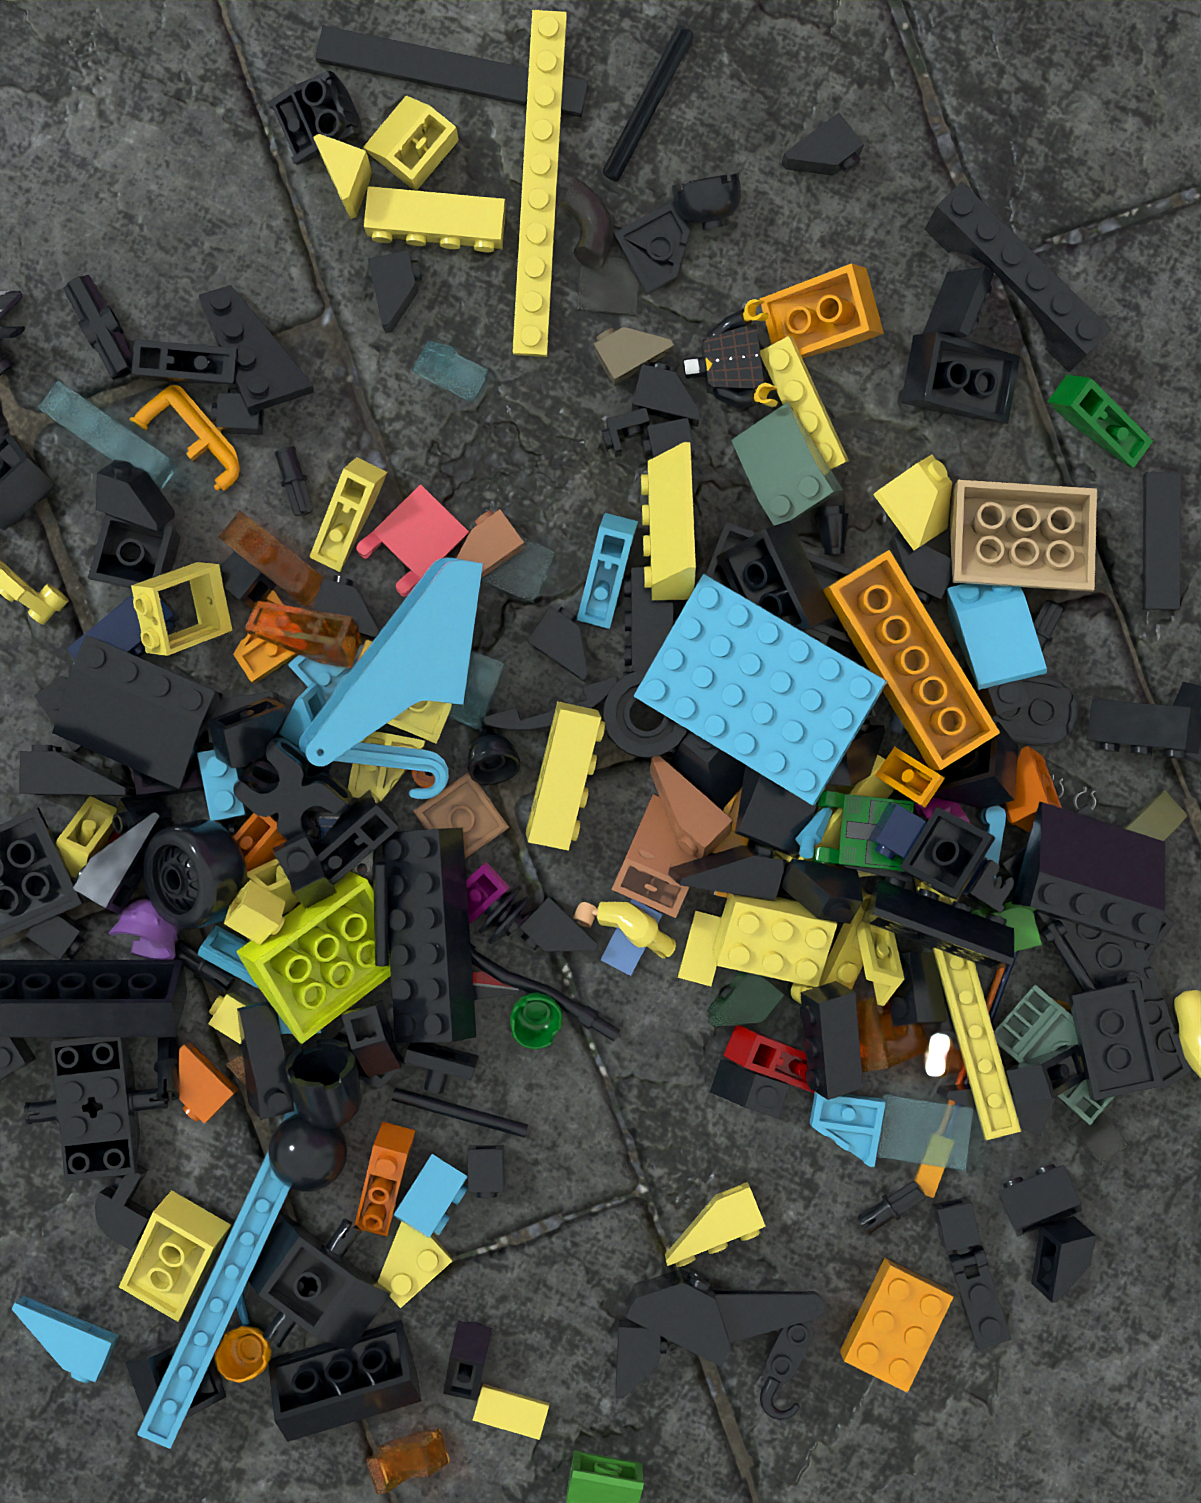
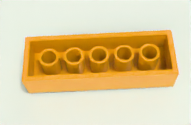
M890 550L878 555L823 589L826 599L869 670L888 681L882 691L931 770H942L1000 733Z

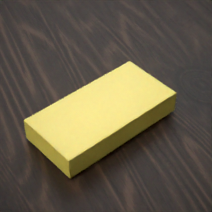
M695 910L678 978L712 986L717 967L712 949L722 917Z
M483 1384L473 1421L540 1440L550 1403Z

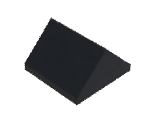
M936 807L900 868L940 894L958 900L994 842L995 837Z

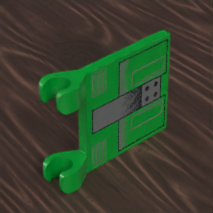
M823 791L817 801L819 807L842 809L839 850L826 847L814 849L813 862L905 872L900 868L904 860L895 856L893 861L880 855L874 851L877 844L868 839L889 803L898 804L913 813L914 802Z

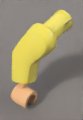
M582 902L578 905L573 919L578 920L577 923L587 928H591L596 917L601 926L621 929L626 938L636 947H648L663 959H665V956L670 957L676 948V941L658 929L657 921L631 902H600L598 908L589 903Z

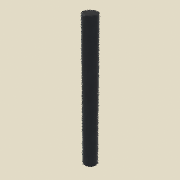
M396 1087L391 1099L394 1102L525 1138L528 1124Z

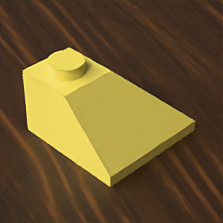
M933 455L916 463L873 494L913 550L918 549L948 529L952 481L947 476L945 466L936 460Z

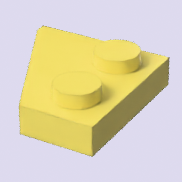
M378 731L373 732L361 741L423 749L426 743L425 740ZM353 763L347 790L352 794V797L360 798L370 789L382 802L407 769Z
M401 1221L378 1283L391 1292L390 1297L401 1308L453 1261V1258L432 1234L430 1238H427Z

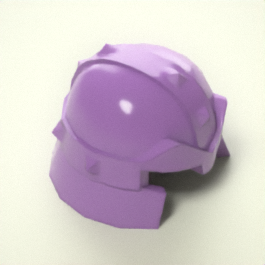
M140 899L125 907L119 916V922L108 933L111 935L130 934L139 936L140 940L132 941L131 954L151 960H173L175 957V941L178 940V929L166 922L157 913L149 899Z

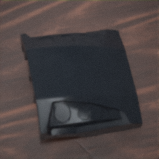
M326 70L320 75L295 84L267 102L269 108L275 111L294 155L291 157L292 161L296 165L307 162L320 154L313 138L318 134L340 142L361 134V120L349 92L332 71Z

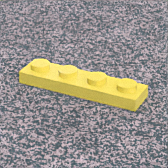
M788 336L761 350L760 356L774 386L778 388L776 391L782 404L790 403L830 470L848 462L847 455L793 337Z

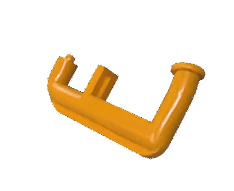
M170 385L145 404L134 417H130V421L134 425L147 431L149 422L171 405L199 438L187 448L188 452L186 455L193 462L209 449L225 467L226 470L214 479L216 482L214 485L215 490L219 491L222 489L225 491L238 479L240 466L234 447L180 386Z

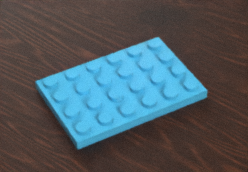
M703 574L635 692L634 697L809 804L815 805L888 681L710 576Z

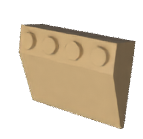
M957 480L951 491L950 505L953 583L1093 592L1095 587L1097 489Z

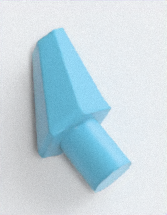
M823 808L818 811L796 837L795 840L800 845L799 855L807 859L813 857L814 848L822 841L832 814L830 808Z

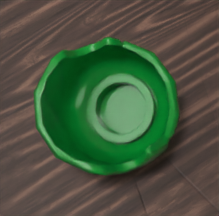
M538 992L519 998L510 1013L513 1038L522 1047L532 1050L552 1045L555 1035L562 1028L563 1018L559 1004L551 996Z

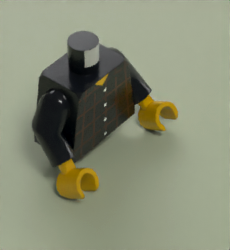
M752 299L748 301L745 309L727 316L707 333L706 338L702 340V357L683 359L685 379L705 377L707 393L714 394L717 400L736 409L759 406L761 403L769 407H775L778 403L774 399H767L768 393L772 390H778V388L769 383H764L757 325L751 324L752 320L765 321L768 319V313L756 315V308L765 302L763 300Z

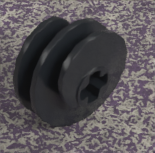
M521 885L500 896L485 910V915L488 914L489 916L478 932L483 934L498 925L487 941L490 945L505 936L511 935L534 913L531 910L523 915L520 914L531 900L530 895L511 904L522 889Z

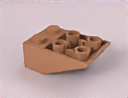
M652 795L611 890L676 918L689 887L680 886L668 875L669 868L699 858L695 855H688L679 846L659 796Z

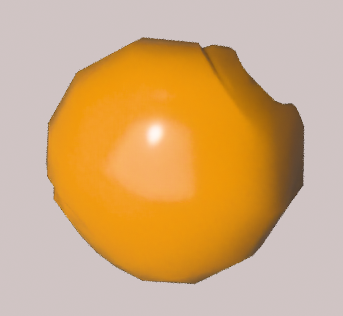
M242 1325L224 1335L219 1347L215 1350L214 1358L217 1370L226 1380L242 1383L256 1378L266 1369L272 1353L270 1349L271 1343L263 1338V1332L258 1327Z

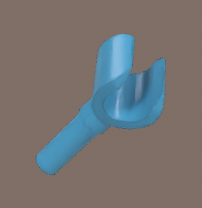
M247 1283L236 1305L241 1325L250 1324L243 1296L247 1291Z

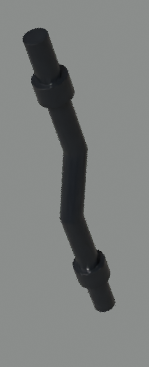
M470 943L472 965L508 986L528 993L538 992L551 996L559 1004L560 1009L578 1019L576 1023L587 1030L590 1028L596 1030L613 1042L616 1040L621 1030L599 1017L598 1011L588 1005L586 1007L581 1006L549 985L506 970L477 952L476 946Z

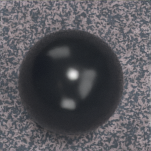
M295 1114L284 1120L274 1131L269 1143L268 1156L272 1171L284 1185L297 1191L312 1192L329 1186L339 1177L346 1164L348 1149L345 1136L340 1127L333 1129L316 1128L306 1123L299 1114Z

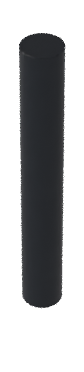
M379 861L373 863L375 965L387 966L389 965L387 862Z

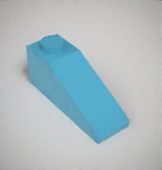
M608 513L604 514L599 527L577 616L578 621L610 629L638 521Z
M22 1296L14 1303L12 1307L14 1313L62 1369L71 1372L72 1378L80 1382L90 1383L91 1381L96 1382L104 1374L119 1338L118 1334L26 1296Z

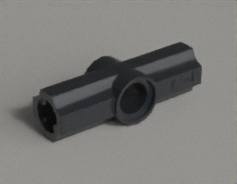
M89 274L72 279L63 289L80 319L78 324L93 349L97 350L113 380L130 375L132 373L133 352L122 335L124 331L110 306L105 304Z

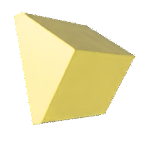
M318 134L313 137L350 219H353L358 215L373 174L366 150Z

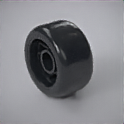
M200 819L168 826L153 836L144 855L143 879L149 900L157 913L172 926L190 930L225 920L230 904L238 892L247 884V867L242 850L232 834L216 822Z

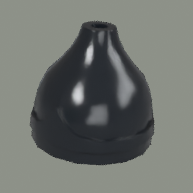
M490 727L482 728L479 731V736L471 745L467 756V768L471 779L479 784L495 785L513 778L520 768V759L514 745L504 736L496 734Z

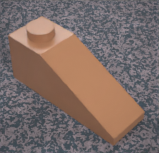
M500 509L495 513L489 510L475 521L477 526L470 531L456 558L483 563L481 579H483L524 550L526 546Z
M660 756L651 757L650 774L679 846L690 856L695 855L698 858L708 856L730 834L733 820Z

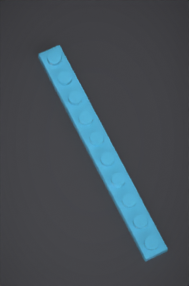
M293 1102L294 1111L286 1113L281 1123L287 1118L298 1114L295 1102ZM268 1151L137 1432V1435L171 1449L290 1189L272 1171Z

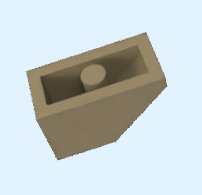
M622 327L617 331L614 328H610L598 335L596 338L597 342L594 343V353L613 386L639 373L642 364L650 366V362H658L671 355L674 350V344L671 339L627 327Z

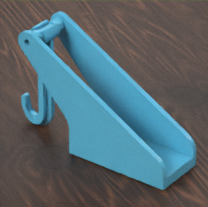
M450 557L440 558L433 562L300 736L299 748L304 752L310 763L319 767L325 766L332 761L431 772L435 777L434 784L429 788L410 789L409 795L416 799H428L441 793L446 787L449 774L444 759L437 753L424 749L361 741L419 701H436L463 705L483 563Z

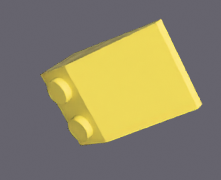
M171 1190L153 1211L119 1288L179 1322L219 1252L231 1224Z

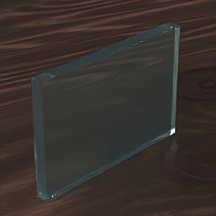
M883 1094V1100L886 1103L877 1157L880 1159L889 1158L966 1171L973 1117L972 1108Z

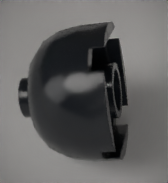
M739 173L731 174V181H728L727 174L689 181V183L682 184L683 190H681L680 183L671 185L673 199L678 212L690 223H702L703 230L723 226L722 219L733 215L738 209L741 200Z

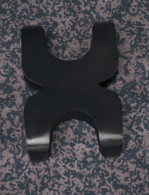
M282 737L273 738L267 745L266 756L279 772L280 780L276 783H266L253 775H244L234 783V795L258 816L267 817L278 813L277 828L284 838L290 840L305 832L312 847L315 848L320 841V831L308 817L307 809L312 806H321L335 815H341L353 806L352 794L329 773L320 772L308 776L310 762L304 752Z

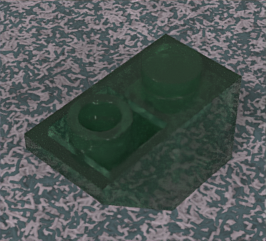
M738 971L728 984L732 989L726 997L722 998L719 995L707 1009V1012L710 1014L707 1021L713 1027L761 1023L785 995L761 975Z

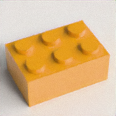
M884 1258L839 1351L844 1362L908 1393L954 1296L946 1287Z

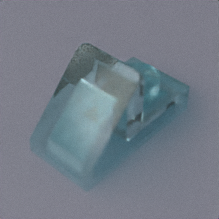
M427 340L412 369V372L472 403L488 374L487 369L458 355L455 348Z

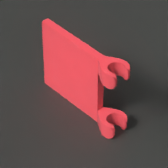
M420 484L373 532L361 540L356 548L362 558L368 559L383 543L411 571L396 583L397 592L401 596L407 597L433 562L440 558H445L469 534V531Z

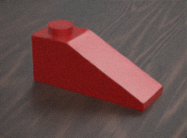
M736 1024L723 1056L747 1069L815 1093L809 1088L806 1081L807 1059L803 1050Z

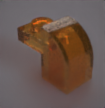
M440 1428L418 1431L390 1440L377 1447L379 1452L366 1460L376 1494L388 1493L410 1478L431 1476L450 1463Z

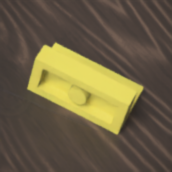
M861 921L856 931L866 980L873 981L877 1004L884 1006L904 980L895 934Z

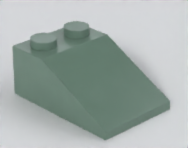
M789 402L731 440L756 497L774 526L787 521L795 522L843 490Z

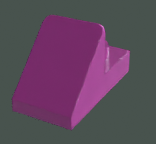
M487 862L466 880L469 925L510 888Z

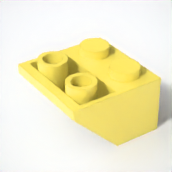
M405 96L363 146V150H366L369 155L412 190L417 191L456 145L459 138L456 126L434 108L409 96Z

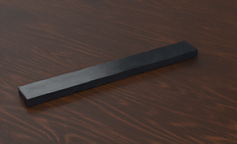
M322 25L315 57L319 63L527 106L529 68ZM563 75L561 113L582 117L589 85L588 80Z

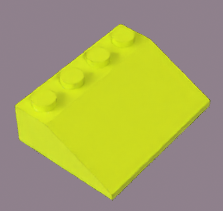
M351 871L334 884L337 893L306 909L302 904L298 905L284 916V924L275 936L270 934L260 945L251 940L236 951L253 981L301 1044L391 976L390 955L389 965H375L373 889L367 879Z

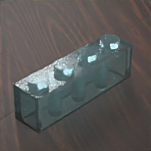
M58 380L38 407L48 417L112 462L114 460H124L130 462L133 466L146 470L160 491L178 468L167 456Z

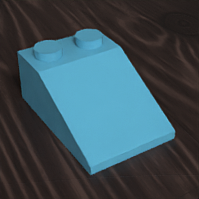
M965 583L947 588L948 618L978 690L1047 673L1045 660L1021 587Z

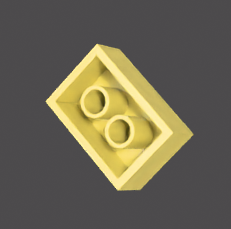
M729 893L712 950L717 966L818 987L837 922L817 919L795 900L776 897V901Z

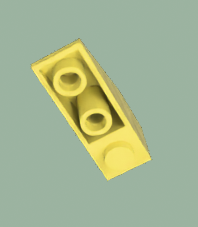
M748 1182L718 1193L711 1199L665 1254L668 1266L674 1263L676 1267L687 1265L696 1260V1254L708 1250L709 1254L717 1253L727 1248V1242L740 1237L741 1241H745L761 1233L759 1229L766 1226Z

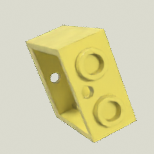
M196 562L131 585L134 597L133 605L138 615L141 641L145 646L146 653L168 656L233 631L219 564ZM189 580L198 624L167 635L158 591Z

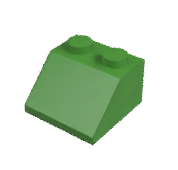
M574 1450L566 1502L639 1503L644 1484L643 1464Z

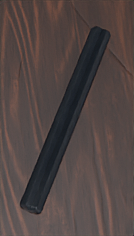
M683 26L676 28L603 168V175L608 179L617 182L623 174L693 39V32Z

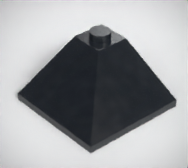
M39 807L0 824V940L84 903L80 893L73 889L75 883Z

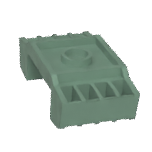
M1036 985L1029 990L994 1031L997 1046L1013 1057L1019 1064L1025 1060L1078 1044L1073 1016ZM1086 1080L1057 1096L1065 1106L1089 1125L1094 1122L1097 1116L1114 1098L1090 1100Z

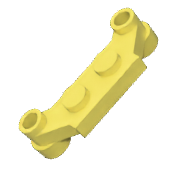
M0 560V594L11 602L16 600L30 608L28 614L38 623L45 625L56 611L60 612L69 602L62 592L48 583L39 593L36 592Z
M862 887L863 903L851 923L843 924L826 959L818 986L837 981L852 989L863 967L856 928L863 919L871 895L866 893ZM793 983L791 996L796 1002L801 1004L800 992L815 987Z

